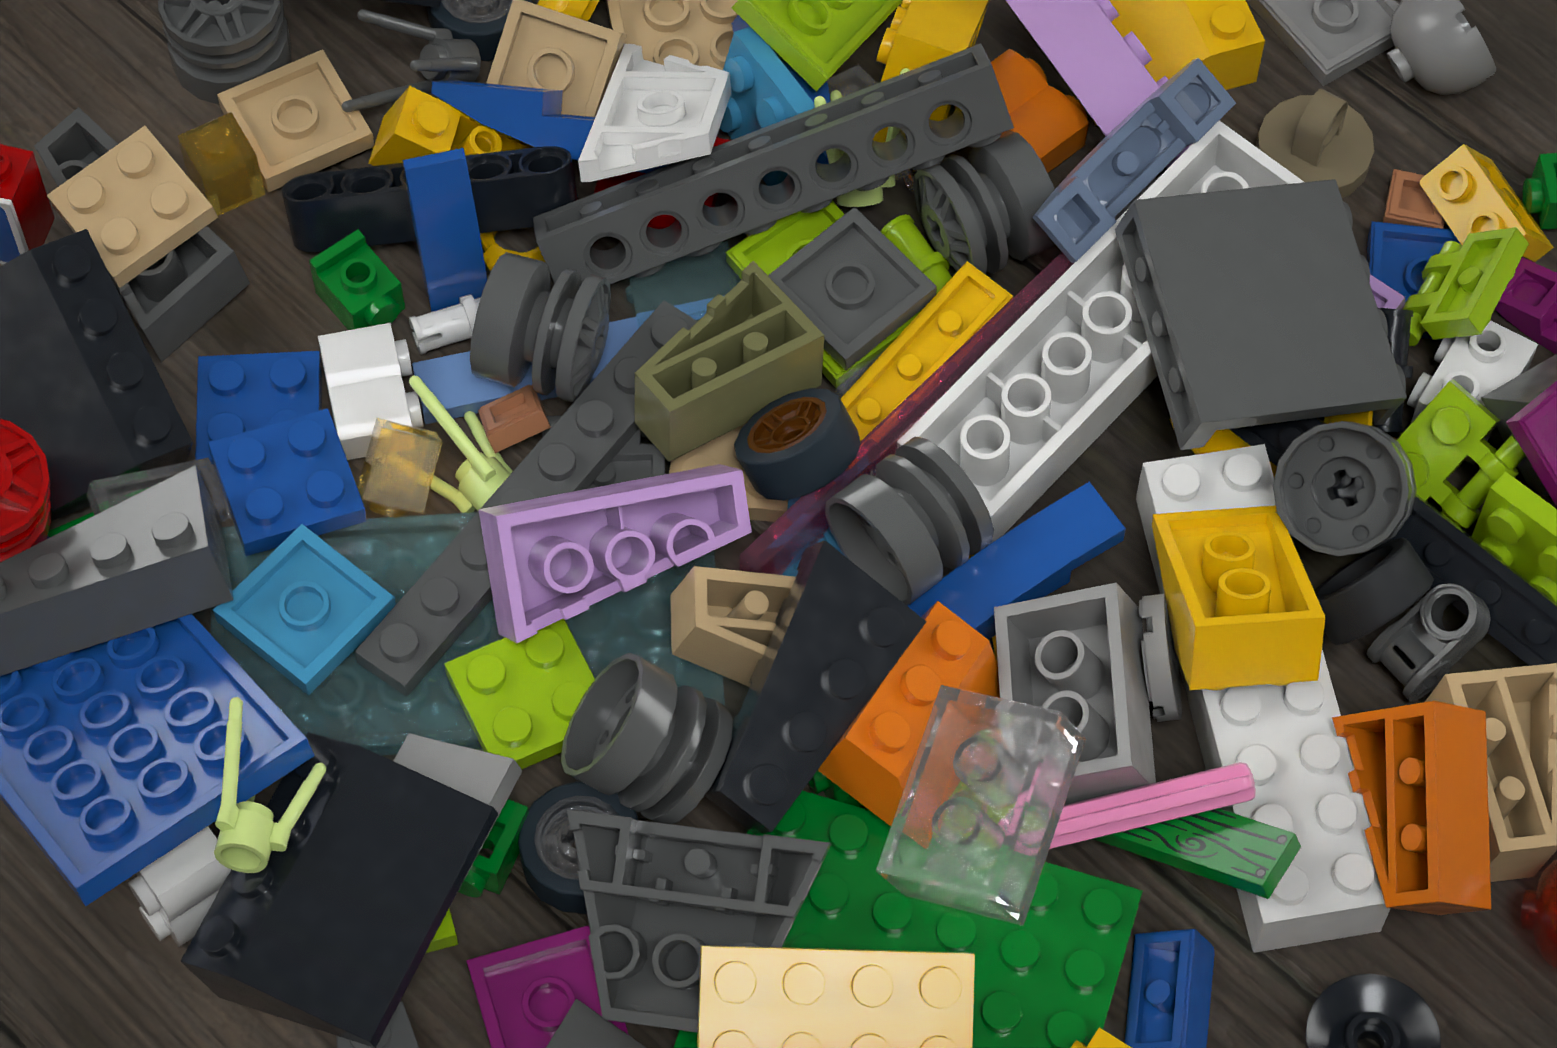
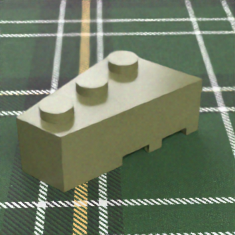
M752 261L742 271V279L725 296L717 294L707 304L706 314L689 330L684 327L681 328L635 372V424L670 462L747 423L755 413L772 401L792 392L821 386L824 334L771 278Z

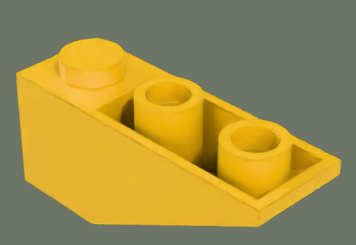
M409 85L384 115L368 164L379 166L403 163L405 159L464 148L465 155L534 147L483 125L450 104Z

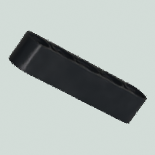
M543 146L465 155L480 233L534 227L533 217L579 200L570 152L564 148ZM403 163L300 175L289 180L281 190L293 244L301 251L322 252L357 229L365 236L368 246L417 241Z

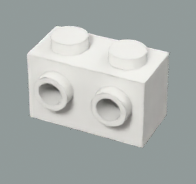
M1491 320L1481 335L1444 338L1434 357L1435 361L1441 363L1433 376L1425 372L1422 373L1408 399L1407 405L1415 408L1411 423L1452 379L1484 405L1481 397L1529 370L1538 344ZM1496 426L1484 438L1486 441L1489 440ZM1468 456L1465 461L1474 465L1475 461Z

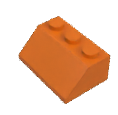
M939 601L922 616L927 621L818 769L819 772L916 847H920L925 842L1002 722L998 664L990 641Z

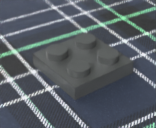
M855 207L768 275L824 334V350L845 370L849 369L922 310L934 298L937 291V286Z

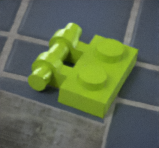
M1517 227L1469 233L1463 245L1455 241H1446L1439 254L1429 258L1422 271L1423 284L1417 294L1408 297L1402 308L1403 310H1413L1409 346L1417 345L1424 332H1428L1433 340L1482 334L1529 245Z
M1452 379L1396 441L1400 443L1413 464L1417 486L1416 494L1426 502L1432 497L1441 505L1443 509L1441 513L1458 527L1461 528L1463 526L1469 529L1479 518L1481 512L1478 508L1485 502L1490 487L1505 471L1515 478L1519 474L1516 467L1526 455L1513 434L1498 450L1484 439L1500 419L1458 382ZM1469 456L1481 469L1459 491L1447 479Z

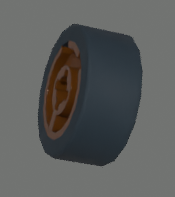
M810 388L787 394L772 401L755 413L740 430L734 446L736 457L755 491L766 499L784 501L806 496L825 487L843 474L856 458L861 441L858 430L840 397L828 389Z

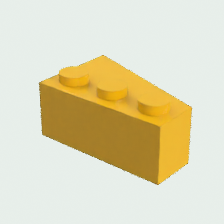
M903 0L901 7L898 6L890 28L887 27L878 51L876 61L886 64L881 82L900 75L901 70L904 68H908L911 71L975 46L990 0ZM951 105L939 106L932 112L929 119L935 121L947 119ZM888 127L879 130L873 140L886 142Z

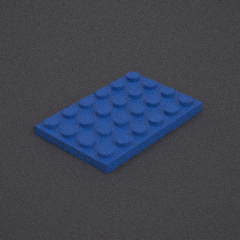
M192 614L0 676V799L85 906L114 889L120 883L216 821L221 805L229 703L232 698L239 697L243 701L237 803L247 801L315 756L304 734Z

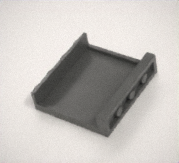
M1336 179L1138 199L1132 202L1115 228L1180 450L1204 447L1216 430L1373 411L1372 418L1374 424L1381 425L1386 422L1407 398L1405 393V375L1401 366L1395 363L1387 338V320L1382 310L1377 307L1369 283V265L1366 258L1360 255L1352 231V213L1349 205L1342 200Z

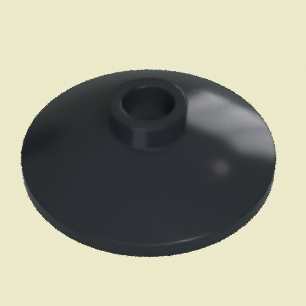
M1359 974L1333 983L1316 999L1306 1021V1048H1358L1357 1042L1364 1038L1374 1040L1380 1048H1441L1440 1030L1429 1005L1411 987L1383 975Z

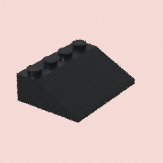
M87 229L33 248L0 266V419L11 421L31 434L46 455L50 478L51 521L184 468L193 444Z
M308 732L305 737L315 756L281 779L266 806L274 815L273 822L278 823L316 763L325 764L326 773L291 830L286 850L283 852L271 851L266 868L260 872L243 873L231 869L183 955L181 962L219 998L376 1048L499 813L494 807L359 745Z

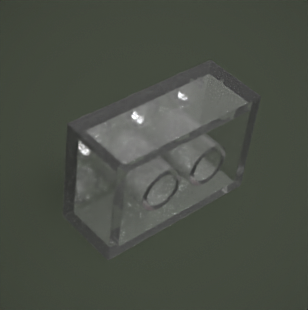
M941 685L876 872L905 896L1024 926L1086 738L1061 711Z

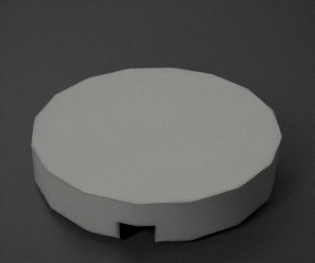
M1165 594L1142 596V599L1139 600L1140 618H1146L1147 632L1143 633L1144 640H1141L1148 697L1149 701L1153 702L1154 707L1153 718L1157 719V722L1179 720L1182 718L1179 666Z

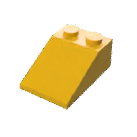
M1109 0L1120 15L1111 22L1120 35L1124 37L1132 31L1153 60L1144 67L1155 82L1164 76L1170 79L1196 58L1203 62L1225 90L1257 82L1265 39L1246 0Z
M1276 505L1153 514L1152 528L1175 652L1189 690H1223L1228 687L1265 684L1280 686L1292 682L1318 681L1325 615L1288 529L1277 513Z

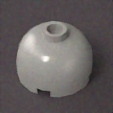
M1401 0L1392 15L1390 34L1395 49L1388 52L1387 57L1404 83L1414 78L1427 91L1440 95L1460 94L1474 88L1495 74L1496 66L1477 27L1471 28L1462 14L1465 8L1460 0Z

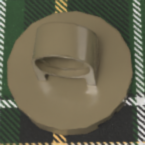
M1322 88L1314 95H1299L1280 102L1265 116L1255 147L1304 182L1336 179L1342 198L1351 195L1364 183L1374 155L1373 134L1363 116L1350 107L1347 101Z

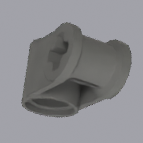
M1451 583L1438 585L1430 590L1405 616L1383 631L1368 648L1366 655L1373 663L1382 662L1404 686L1402 692L1404 697L1409 702H1414L1436 687L1443 676L1448 674L1451 667L1483 639L1488 632L1491 621L1489 608L1483 599L1460 585ZM1464 600L1469 610L1466 623L1456 631H1446L1442 621L1444 610L1452 602ZM1403 652L1413 661L1416 667L1408 661Z

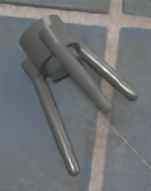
M364 9L359 10L357 16L361 21L429 41V44L423 47L419 60H413L410 63L411 70L415 72L421 71L427 80L409 84L410 86L428 94L432 91V81L457 80L475 82L481 67V57L478 47L472 40L453 39L451 31L446 28H429L381 13L378 14ZM409 85L347 100L342 103V110L344 112H352L395 102Z

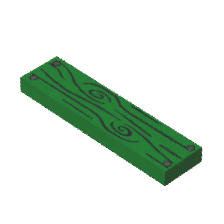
M1222 809L1206 811L1094 839L1266 899L1270 898L1301 848L1298 838L1293 832Z

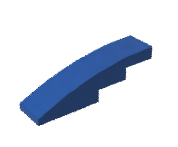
M457 80L432 81L431 93L481 124L533 147L557 146L564 148L570 152L572 159L576 160L580 158L595 117L561 114L563 90ZM669 164L644 169L636 172L649 173L651 171L667 166Z
M1089 481L976 553L907 606L922 617L939 601L989 640L996 636L994 607L1042 598L1070 582L1071 570L1124 541L1126 528Z

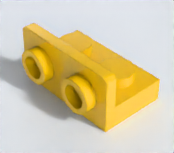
M1463 144L1420 180V186L1461 245H1463L1469 233L1517 227L1529 243L1523 257L1536 262L1554 248L1531 214H1528L1525 206L1492 159Z

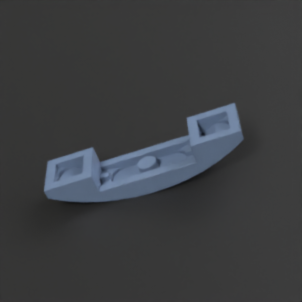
M1199 58L1193 59L1117 125L1057 186L1035 213L1033 219L1071 263L1077 262L1117 222L1114 217L1186 146L1198 142L1236 102Z

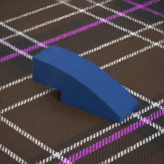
M464 148L403 160L413 227L431 312L460 304L459 297L471 294L474 299L480 298L487 282V274Z

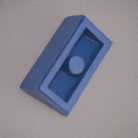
M1196 929L1135 934L1125 1044L1131 1048H1207L1215 951L1213 945Z

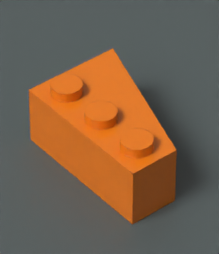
M1428 701L1332 717L1337 736L1345 737L1354 764L1355 769L1348 773L1353 792L1363 795L1371 827L1364 831L1386 907L1434 915L1491 910L1486 711L1439 701Z

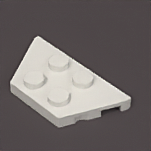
M624 44L578 160L581 182H592L710 155L731 96L729 72L710 66H697L690 63L689 60L672 55L666 57L664 65L644 60L642 46Z

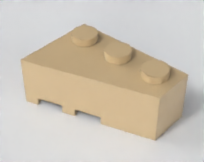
M694 566L670 595L672 655L750 687V679L759 659H762L776 626L774 622L784 599L790 593L796 577Z
M1557 663L1445 674L1425 702L1439 701L1486 711L1491 882L1534 877L1557 851Z

